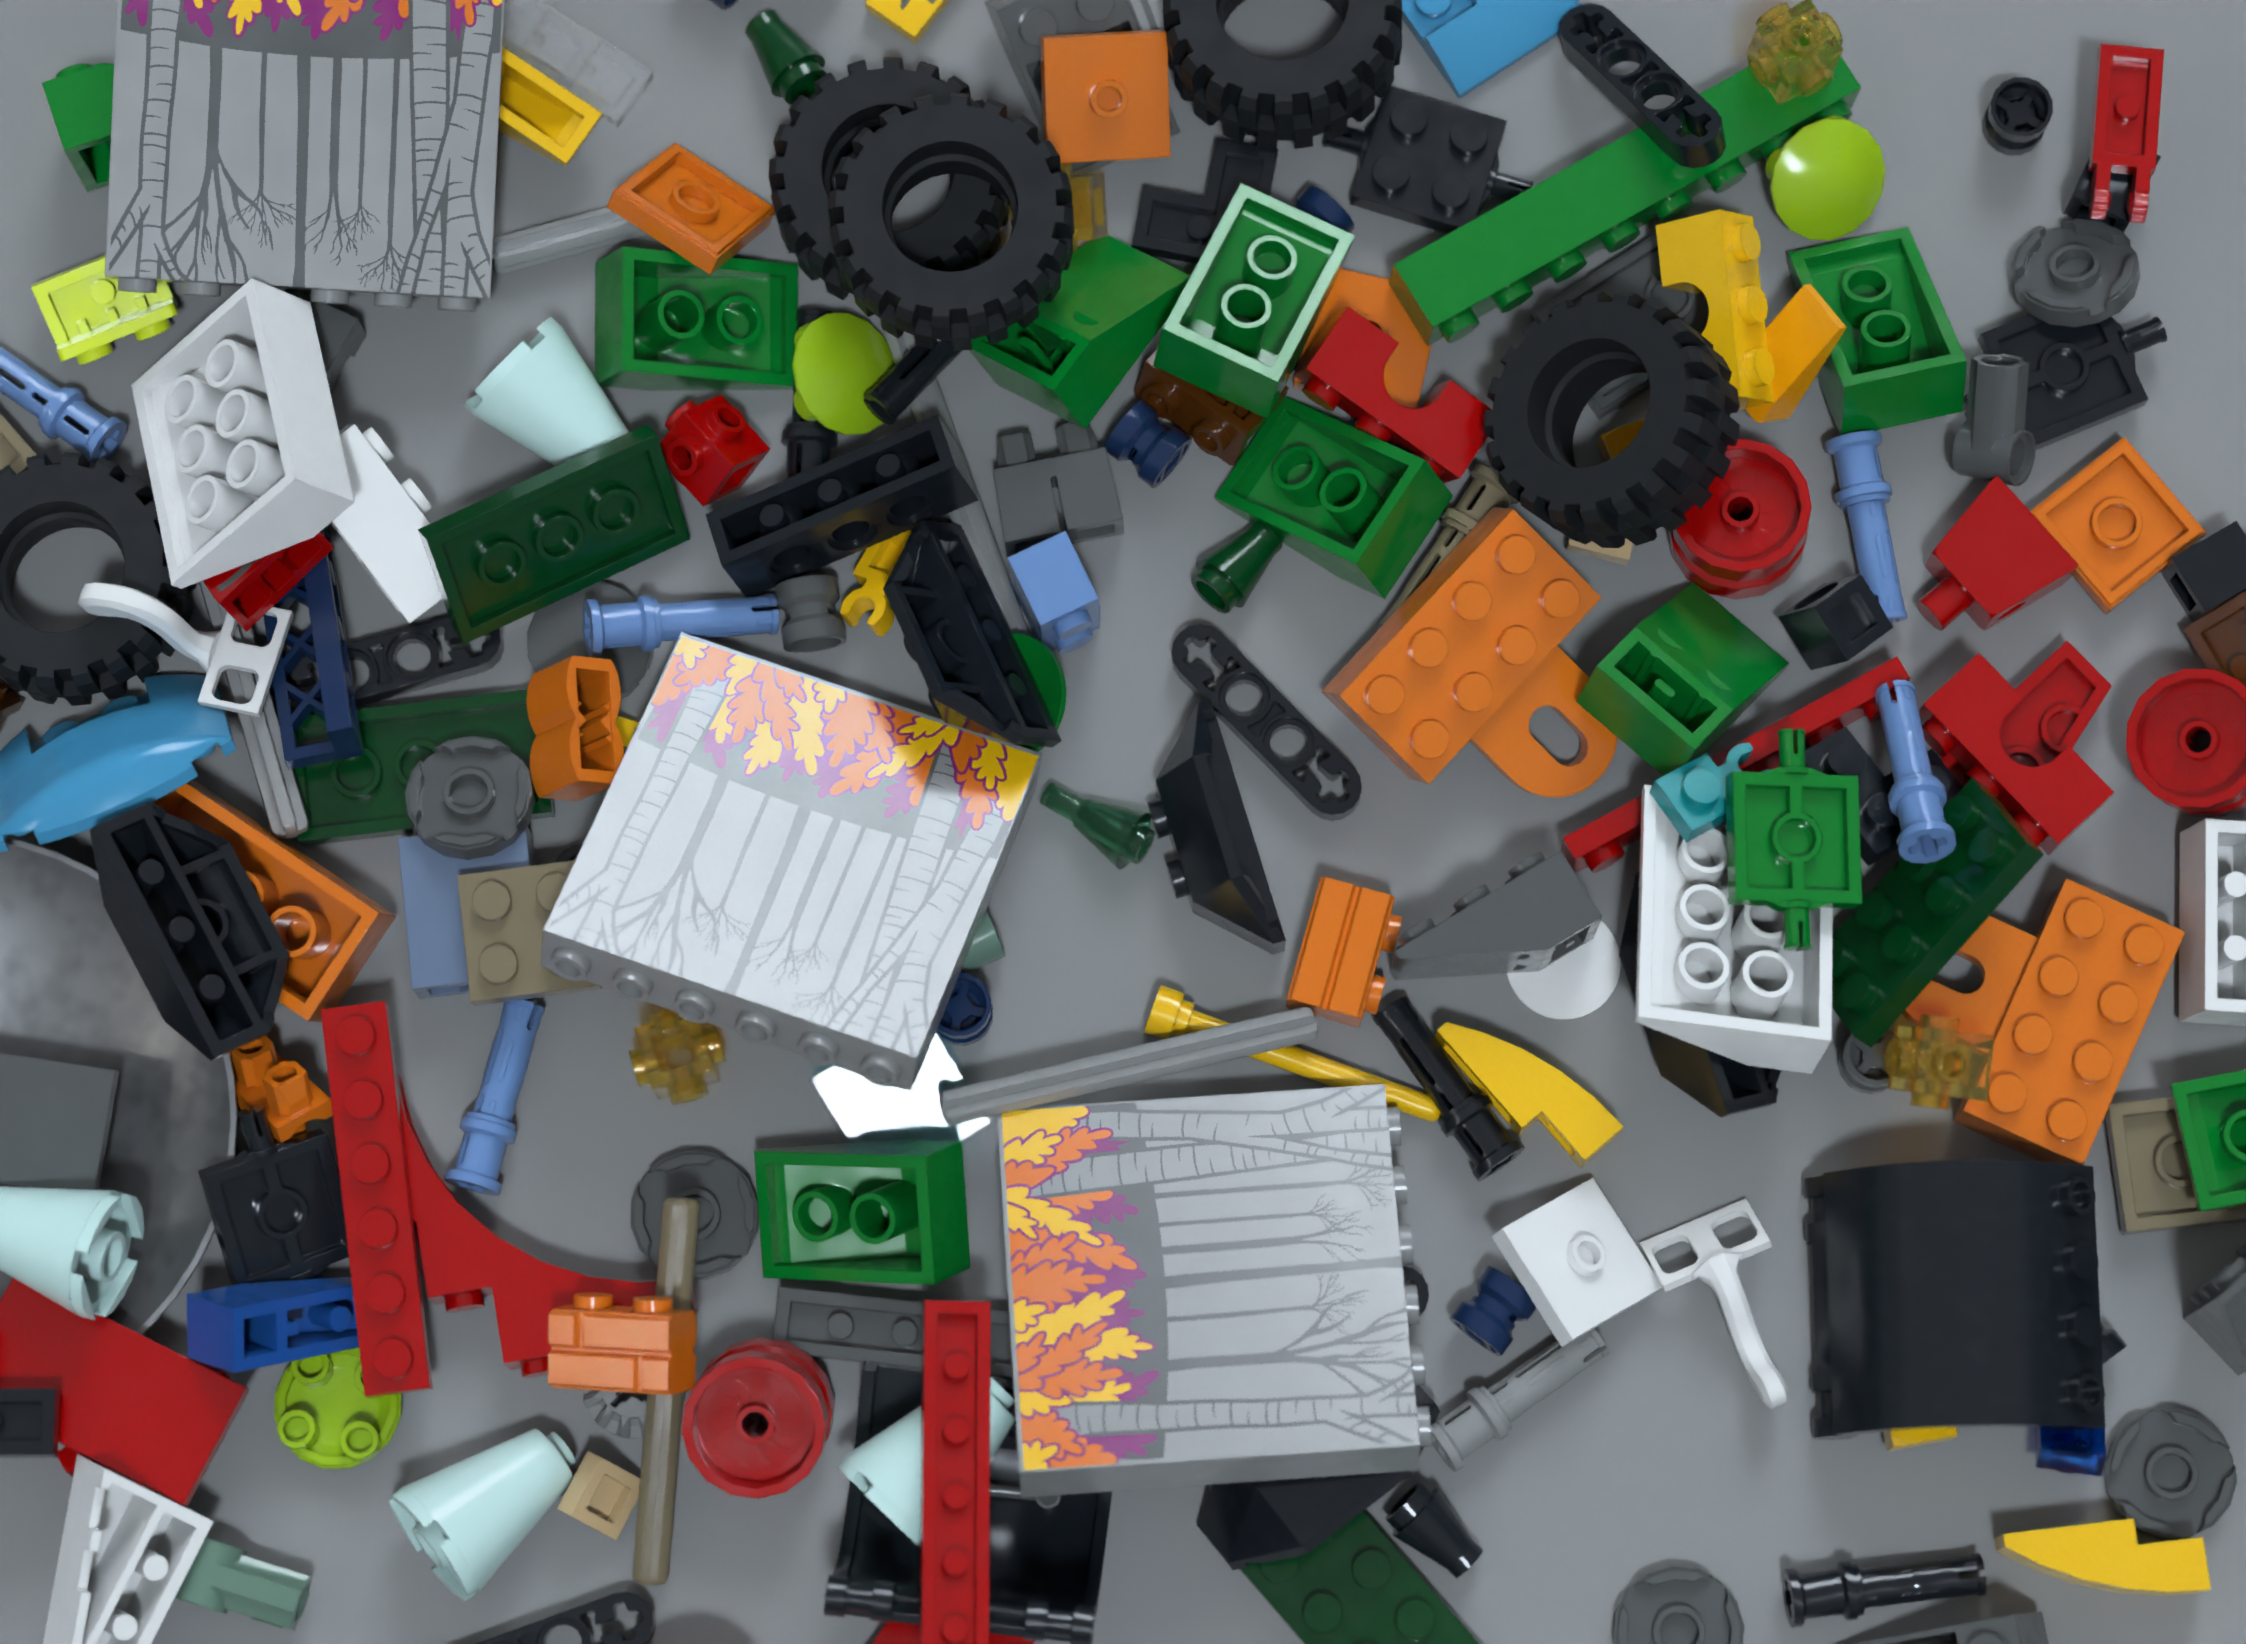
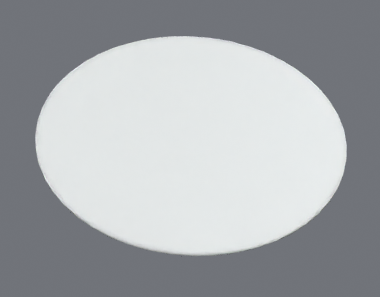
M1600 921L1592 940L1544 969L1533 972L1507 973V976L1517 997L1534 1012L1553 1019H1576L1597 1010L1613 993L1621 969L1619 948L1611 931Z

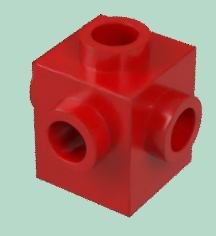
M721 394L699 405L689 401L679 407L666 421L665 427L669 432L660 443L666 465L674 478L684 485L703 507L741 489L770 450L769 446L745 421L741 412L731 406Z

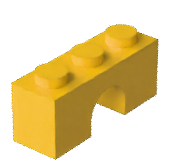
M1718 209L1655 225L1662 287L1695 294L1703 292L1705 295L1709 315L1706 327L1701 335L1713 344V350L1724 358L1732 372L1728 382L1738 391L1739 410L1773 403L1772 382L1775 376V366L1773 358L1768 351L1765 326L1768 304L1766 296L1761 289L1758 265L1761 242L1759 234L1754 227L1753 216Z

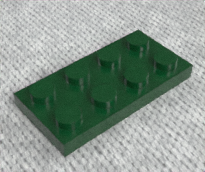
M644 425L418 529L453 630L463 644L471 642L690 540L657 434L648 425Z
M527 689L357 709L364 755L293 769L309 821L308 830L298 835V843L301 846L414 833V828L408 817L405 791L411 771L421 759L424 762L435 753V747L447 740L468 736L496 739L508 746L511 752L517 755L520 760L522 759L530 771V751L536 735L531 727L527 713ZM317 714L309 715L296 731L298 747L331 741L327 733L325 719ZM534 789L536 803L531 819L555 817L553 799L539 798Z
M1971 778L1943 808L1946 823L1955 831L1957 844L1953 852L1943 859L1925 864L1912 863L1900 857L1873 890L1862 898V904L1833 933L1832 1008L1852 1035L1870 1048L2044 855L1994 794L1974 778Z
M1364 1511L1306 1555L1273 1562L1249 1563L1248 1567L1239 1569L1303 1644H1479Z

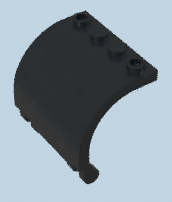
M1948 1160L1868 1166L1823 1173V1176L1804 1179V1199L1811 1200L1812 1223L1805 1224L1806 1244L1812 1245L1817 1372L1811 1373L1812 1393L1818 1394L1819 1418H1813V1439H1850L1859 1434L1953 1427H2040L2074 1430L2105 1428V1390L2103 1386L2102 1325L2100 1321L2099 1261L2097 1255L2093 1166L2027 1160Z
M865 1361L862 1370L854 1449L922 1405L921 1367ZM991 1376L1015 1400L1013 1378ZM1014 1402L1007 1411L1016 1419ZM1016 1420L990 1462V1483L1020 1486ZM850 1481L837 1564L834 1575H829L827 1581L824 1615L836 1617L851 1615L868 1617L871 1621L891 1623L892 1621L920 1625V1547ZM1112 1491L1061 1495L1058 1505L1050 1509L1042 1508L1038 1505L1037 1501L990 1496L989 1633L1024 1637L1026 1640L1043 1642L1044 1639L1071 1642L1070 1644H1092Z

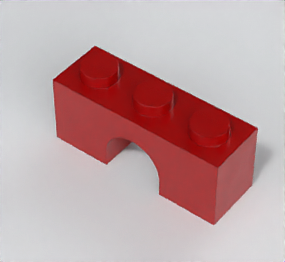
M1348 306L1335 312L1292 374L1305 383L1302 392L1313 402L1329 411H1334L1336 407H1339L1357 420L1353 426L1354 428L1426 460L1442 482L1447 483L1460 479L1488 437L1483 433L1485 410L1492 409L1452 380L1436 385L1418 409L1407 408L1398 404L1390 397L1386 390L1384 369L1399 342Z
M1978 653L1921 706L1919 714L1925 741L1941 756H1946L1950 753L1967 770L1963 774L1966 783L1971 778H1974L1987 787L2037 846H2040L2049 856L2094 815L2114 792L2070 746L2048 764L2037 767L2019 764L2008 756L2000 739L2001 725L2015 713L2024 698Z

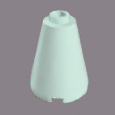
M549 317L536 328L540 333L529 344L523 340L474 390L477 395L466 400L463 404L473 416L554 466L629 433L565 330L552 317Z
M0 1186V1271L81 1318L95 1320L94 1314L102 1317L110 1315L125 1296L138 1264V1260L127 1257L131 1237L143 1240V1208L137 1197L116 1190Z
M991 1376L990 1462L1016 1420L1007 1411L1015 1400ZM921 1406L845 1455L836 1466L919 1547L921 1523Z
M532 1429L399 1488L396 1493L390 1496L392 1499L389 1501V1504L397 1522L416 1551L419 1552L423 1549L436 1564L431 1570L455 1596L462 1601H467L473 1595L480 1592L568 1488L573 1479L569 1467L575 1464L576 1460L569 1447L557 1433L552 1431L545 1436L538 1429Z

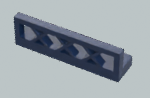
M326 526L320 532L332 544L328 526ZM333 550L273 606L288 610L296 600L309 608L311 622L300 638L288 632L284 644L291 647L286 655H284V648L282 649L273 677L284 760L288 770L364 755ZM264 615L267 643L269 644L277 624V618ZM303 656L317 663L319 675L318 682L308 694L288 682L289 673ZM291 699L300 703L294 712ZM313 711L325 719L327 733L331 741L298 747L296 731Z

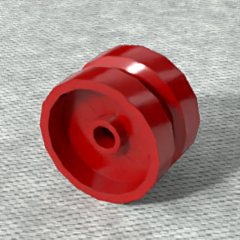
M1742 438L1737 440L1735 446H1727L1725 456L1731 460V463L1724 478L1721 479L1716 476L1707 489L1713 494L1701 509L1693 505L1684 513L1687 521L1672 532L1668 531L1672 557L1685 577L1709 594L1735 600L1762 596L1787 581L1802 560L1812 509L1807 481L1794 461L1770 444Z
M2185 668L2159 678L2138 698L2127 722L2126 752L2135 776L2155 797L2162 800L2168 806L2193 817H2223L2246 808V686L2238 679L2215 669ZM2201 733H2208L2211 736L2210 746L2205 751L2194 752L2193 750L2200 747L2195 739Z
M758 1337L731 1344L710 1360L685 1403L681 1432L688 1457L707 1482L730 1495L761 1499L787 1492L809 1475L821 1455L832 1431L835 1401L827 1375L810 1354L791 1343ZM752 1412L761 1413L766 1417L768 1425H764L762 1417L753 1421L748 1414Z

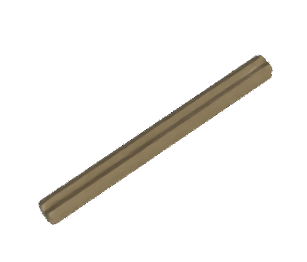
M687 1197L667 1198L663 1203L655 1296L672 1297L673 1309L691 1310L700 1205L698 1200ZM684 1392L674 1395L647 1394L632 1573L634 1582L644 1585H663L669 1577Z

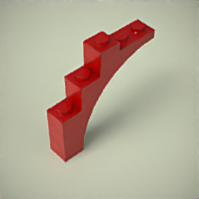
M397 1074L414 1228L418 1233L427 1298L435 1305L445 1303L446 1312H462L484 1307V1296L493 1295L503 1362L509 1369L521 1368L523 1378L548 1375V1353L551 1351V1346L548 1344L549 1313L553 1308L573 1304V1294L609 1293L613 1294V1306L633 1307L634 1297L656 1295L657 1281L631 1282L585 1276L540 1261L494 1235L462 1207L436 1173L413 1126L402 1079ZM693 1284L691 1310L696 1312L698 1311V1305Z

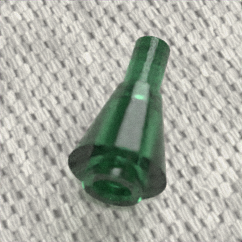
M1051 782L1045 788L1041 796V805L1072 821L1073 826L1119 870L1126 867L1130 862L1134 864L1140 863L1153 843L1155 831L1149 828L1151 823V815L1149 813L1090 798L1085 800L1054 782Z

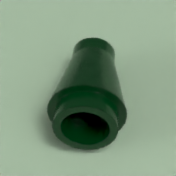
M775 11L763 12L752 19L745 29V34L753 44L772 94L776 97H783L786 103L791 105L800 95L806 96L808 99L816 95L814 82L827 74L823 69L825 64L824 58L783 23Z
M1255 521L1246 531L1197 563L1198 572L1191 578L1194 589L1208 605L1221 613H1229L1234 606L1243 607L1269 563L1283 547L1280 538L1269 526L1260 521Z

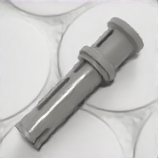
M1594 1328L1561 1347L1558 1341L1550 1344L1488 1389L1484 1386L1479 1388L1473 1387L1467 1392L1468 1400L1434 1424H1431V1444L1444 1462L1454 1472H1457L1464 1467L1463 1459L1493 1437L1502 1440L1508 1436V1431L1512 1429L1511 1422L1522 1415L1523 1412L1559 1389L1585 1368L1593 1365L1602 1357L1607 1356L1609 1350L1605 1346V1342Z

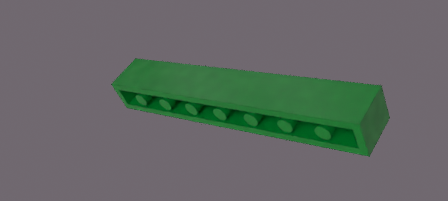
M1820 26L1699 94L1717 110L1722 118L1726 148L1722 156L1714 163L1699 168L1681 166L1670 158L1640 128H1637L1393 264L1389 285L1427 346L1443 337L1448 343L1455 342L1477 328L1480 324L1477 318L1497 307L1501 313H1505L1523 304L1533 295L1534 292L1531 288L1550 277L1553 278L1555 283H1559L1575 275L1587 264L1585 258L1604 247L1609 253L1625 247L1640 235L1639 227L1659 217L1662 223L1677 218L1694 204L1691 198L1711 187L1715 193H1720L1732 187L1746 176V167L1763 158L1767 161L1772 152L1782 148L1803 126L1832 115L1849 119L1853 114L1850 109L1859 94L1861 86L1823 27ZM1684 122V123L1682 124V125H1683V130H1684V135L1686 136V135L1692 134V133L1687 129V124H1686V122Z

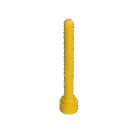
M1161 985L1144 1033L1159 1039H1167L1170 1036L1175 1037L1231 1023L1193 1010L1195 1003L1184 1000L1185 993ZM1295 1046L1247 1056L1331 1087L1385 1084L1387 1107H1399L1400 1112L1428 1122L1436 1121L1442 1116L1433 1100L1426 1093Z

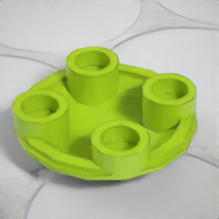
M1832 115L1803 126L1782 148L1776 149L1770 154L1766 162L1765 171L1768 179L1771 181L1770 192L1775 212L1787 228L1809 240H1834L1854 232L1871 216L1883 193L1886 168L1881 147L1867 129L1842 116Z
M827 313L799 327L795 333V351L792 361L796 387L793 401L797 413L806 421H818L825 428L842 435L867 434L884 424V422L880 421L870 412L864 403L865 398L863 396L867 391L872 390L896 365L885 338L868 321L850 313Z
M359 1347L291 1361V1365L284 1371L275 1392L274 1420L277 1425V1433L280 1440L302 1461L322 1469H350L373 1459L392 1440L401 1419L402 1394L374 1398L365 1397Z

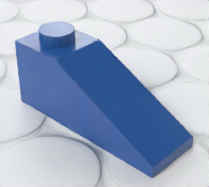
M351 1277L241 1283L187 1294L188 1358L232 1373L359 1347Z

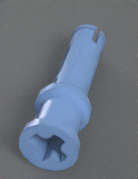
M0 346V367L25 384L24 388L0 371V393L39 419L38 425L44 435L50 439L61 438L83 453L90 463L96 464V461L101 457L107 460L111 459L124 440L127 430L126 423L118 417L107 418L85 402V395L76 387L59 388L29 367L24 361ZM79 423L85 428H87L89 430V433L83 428H81L79 426Z
M1868 430L1840 435L1827 440L1825 448L1826 453L1834 456L1840 491L1835 494L1836 505L1840 506L1841 511L1848 513L1859 574L1861 573L1891 624H1894L1893 619L1896 622L1904 621L1908 618V614L1904 607L1885 504L1890 502L1892 488L1890 483L1883 480L1877 448L1883 442L1881 432Z
M773 593L766 594L765 596L658 603L655 597L651 598L649 595H639L635 602L599 605L596 599H585L582 607V628L585 648L590 657L600 656L603 649L639 646L642 652H653L655 648L660 647L662 641L678 640L681 632L698 638L767 633L775 635L779 630V609L772 610V607H776L778 603Z
M1893 680L1897 702L1891 699L1887 682L1877 688L1875 700L1879 706L1894 778V784L1888 794L1890 811L1899 818L1901 833L1897 839L1898 851L1904 860L1912 863L1925 864L1936 862L1953 852L1957 844L1955 831L1946 823L1943 807L1947 801L1945 785L1932 775L1916 700V688L1912 682Z
M527 1000L504 1002L499 1027L492 1044L473 1112H467L466 1117L461 1119L459 1128L464 1132L455 1166L452 1169H447L444 1181L462 1189L485 1195H500L502 1184L497 1181L507 1145L514 1144L517 1136L515 1131L516 1125L511 1123L515 1112V1105L526 1074L535 1036L545 1011L543 1006L535 1005V1003Z

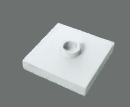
M1594 1178L1587 1180L1512 1222L1492 1236L1561 1347L1648 1298L1662 1288L1655 1273Z

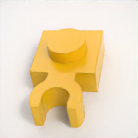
M908 530L866 548L852 572L862 587L848 594L840 609V614L849 626L855 627L860 617L866 611L874 610L867 621L876 636L882 637L891 628L894 621V612L883 588L912 531Z

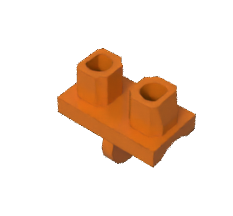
M264 1036L230 1052L236 1082L237 1106L241 1110L246 1108L251 1112V1106L264 1105L273 1140L276 1139L278 1142L283 1143L290 1138L306 1133L308 1121L314 1119L326 1120L333 1116L331 1098L309 1080L307 1071L296 1061H287L275 1051L273 1042L268 1037Z

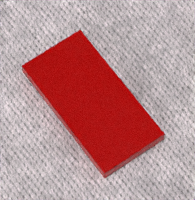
M12 1278L0 1300V1389L56 1388L60 1391L58 1443L188 1507L250 1390L107 1317L94 1314L95 1320L81 1318Z

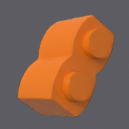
M573 655L532 675L528 684L526 705L528 718L536 735L530 751V774L534 789L539 798L580 801L610 787L624 757L622 737L615 723L621 704V687L617 670L611 659Z

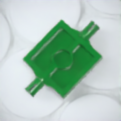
M1793 728L1778 730L1779 767L1767 772L1732 771L1725 777L1729 905L1767 906L1776 911L1784 912L1783 949L1787 951L1794 949L1796 951H1806L1812 949L1810 912L1819 908L1855 909L1862 904L1858 776L1827 775L1813 768H1807L1805 764L1806 730L1797 728L1795 731H1793Z

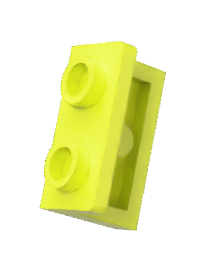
M105 254L31 285V289L57 345L56 351L61 362L75 357L78 365H83L111 353L113 348L110 342L134 333L136 340L141 341L171 328L172 326L168 318L178 314V304L169 283L157 281L156 293L118 291V279L105 278Z

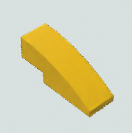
M502 46L498 131L567 167L601 120L602 113Z
M1449 1022L1443 1024L1436 1031L1435 1038L1443 1047L1448 1057L1479 1092H1482L1484 1096H1489L1493 1102L1492 1107L1518 1137L1538 1120L1578 1167L1582 1168L1621 1133L1624 1126L1593 1095L1563 1072L1528 1051L1487 1033Z
M2134 1518L2006 1533L1994 1538L1996 1552L2030 1569L2077 1585L2116 1593L2154 1596L2200 1594L2211 1590L2203 1537L2138 1545Z

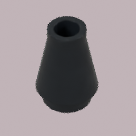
M1418 1482L1408 1490L1392 1507L1385 1518L1395 1528L1392 1536L1441 1565L1455 1578L1464 1574L1483 1551L1468 1534L1439 1489L1435 1488L1431 1491L1422 1482Z

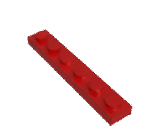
M1895 657L1710 758L1719 767L1723 764L1729 751L1734 746L1741 743H1750L1753 751L1748 760L1739 765L1742 772H1762L1767 769H1775L1779 767L1778 730L1793 728V731L1797 728L1806 730L1805 748L1809 746L1812 747L1864 716L1868 718L1869 722L1881 719L1879 706L1875 700L1877 688L1887 682L1891 699L1897 702L1893 680L1909 681L1910 677L1899 658ZM1642 795L1562 838L1561 851L1575 873L1586 867H1589L1592 873H1596L1613 865L1625 855L1622 848L1640 838Z
M386 1001L321 1009L364 1395L367 1398L433 1390L389 1004Z
M924 1300L922 1306L919 1644H989L991 1302Z

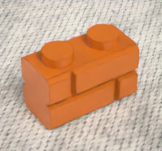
M1320 877L1287 995V1008L1291 1010L1303 1006L1309 1007L1316 1017H1323L1327 1020L1352 1027H1360L1364 1012L1377 1015L1386 982V977L1375 975L1380 952L1394 953L1403 920L1402 916L1391 914L1395 900L1394 896L1365 887H1357L1354 884L1336 879Z
M609 1293L573 1294V1304L553 1308L549 1313L548 1344L551 1346V1351L548 1353V1384L551 1385V1388L674 1395L692 1390L696 1384V1354L693 1352V1348L696 1345L697 1315L694 1313V1310L673 1309L672 1297H634L633 1307L613 1306V1294Z

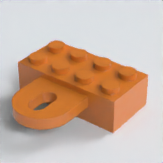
M1493 507L1321 691L1409 779L1429 784L1469 741L1507 780L1518 788L1545 797H1566L1587 789L1603 775L1611 763L1617 745V736L1576 702L1589 677L1558 647V644L1602 597L1514 509ZM1540 707H1551L1578 734L1581 748L1578 756L1572 762L1567 764L1558 763L1532 737L1529 730V721L1532 714Z
M194 779L152 802L165 809V813L189 821L231 843L290 955L278 1001L305 1020L322 1023L321 1009L338 1006L396 918V915L283 839L275 838L271 831Z
M2067 878L2054 892L2035 936L1989 916L1955 954L1977 966L1981 974L1979 989L1965 994L1931 980L1902 1013L1916 1027L1981 1056L1953 1122L2039 1161L2084 1165L2185 931Z

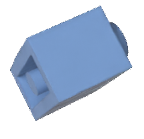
M1066 531L1007 558L1013 591L1035 638L1041 640L1051 650L1057 648L1060 654L1074 651L1094 638L1091 631L1100 628L1099 598Z

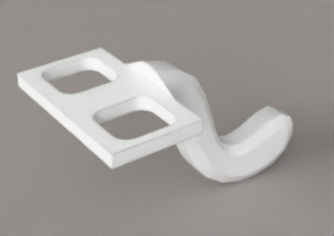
M86 583L81 590L77 602L81 608L92 615L121 617L139 622L160 635L175 650L197 662L206 672L198 698L199 705L255 717L261 716L294 616L291 610L272 607L265 615L277 618V624L271 642L267 646L259 647L233 640L238 622L228 612L221 630L212 632L198 631L163 602L144 592L122 585ZM235 669L259 676L253 697L248 703L239 704L219 700L214 697L220 675L224 670Z
M1742 1199L1640 1242L1641 1250L1665 1292L1695 1279H1700L1712 1288L1720 1303L1738 1357L1756 1394L1770 1410L1787 1404V1386L1766 1352L1738 1276L1740 1260L1772 1247L1769 1237L1747 1199ZM1738 1217L1748 1218L1757 1236L1733 1248L1723 1247L1716 1237L1714 1229L1718 1225ZM1678 1242L1689 1243L1698 1258L1693 1265L1673 1273L1663 1272L1654 1257L1655 1253Z

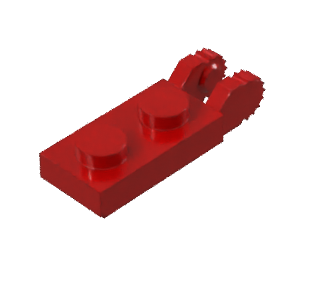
M2101 43L2097 50L2089 171H2093L2090 187V218L2105 219L2111 202V191L2109 190L2111 173L2133 175L2127 200L2129 222L2145 223L2149 201L2150 177H2152L2156 170L2164 49Z

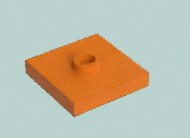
M1160 29L1040 36L1043 141H1051L1060 156V163L1171 157L1167 31Z
M677 143L672 144L613 191L607 208L709 275L768 228L775 214L772 205Z
M1341 269L1304 346L1298 365L1332 315L1348 306L1399 342L1385 365L1384 384L1388 394L1395 402L1407 408L1417 409L1432 344L1427 346L1391 289L1389 285L1390 279ZM1295 377L1294 388L1302 390L1305 383Z
M2125 437L2030 511L2079 564L2072 575L2106 615L2161 572L2172 557L2195 545L2207 533Z

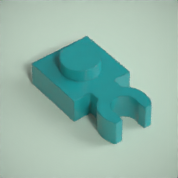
M1741 743L1734 746L1729 751L1723 764L1719 767L1705 753L1655 780L1649 793L1686 843L1726 822L1725 777L1732 771L1742 772L1739 765L1745 763L1753 751L1750 743Z

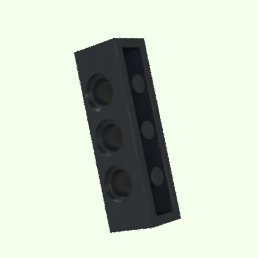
M937 414L705 515L722 567L744 596L752 597L775 588L780 582L803 576L913 529L922 520L931 521L976 502L978 498L961 449Z

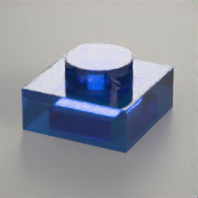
M2034 1427L2037 1468L2051 1469L2067 1474L2080 1473L2102 1476L2106 1460L2105 1428L2074 1430Z

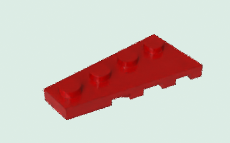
M2068 641L2015 688L2024 700L2015 713L2001 725L2000 739L2008 756L2019 764L2030 767L2042 766L2054 760L2068 746L2073 748L2112 687ZM1950 753L1940 758L1960 785L1964 787L1967 783L1963 774L1967 770Z

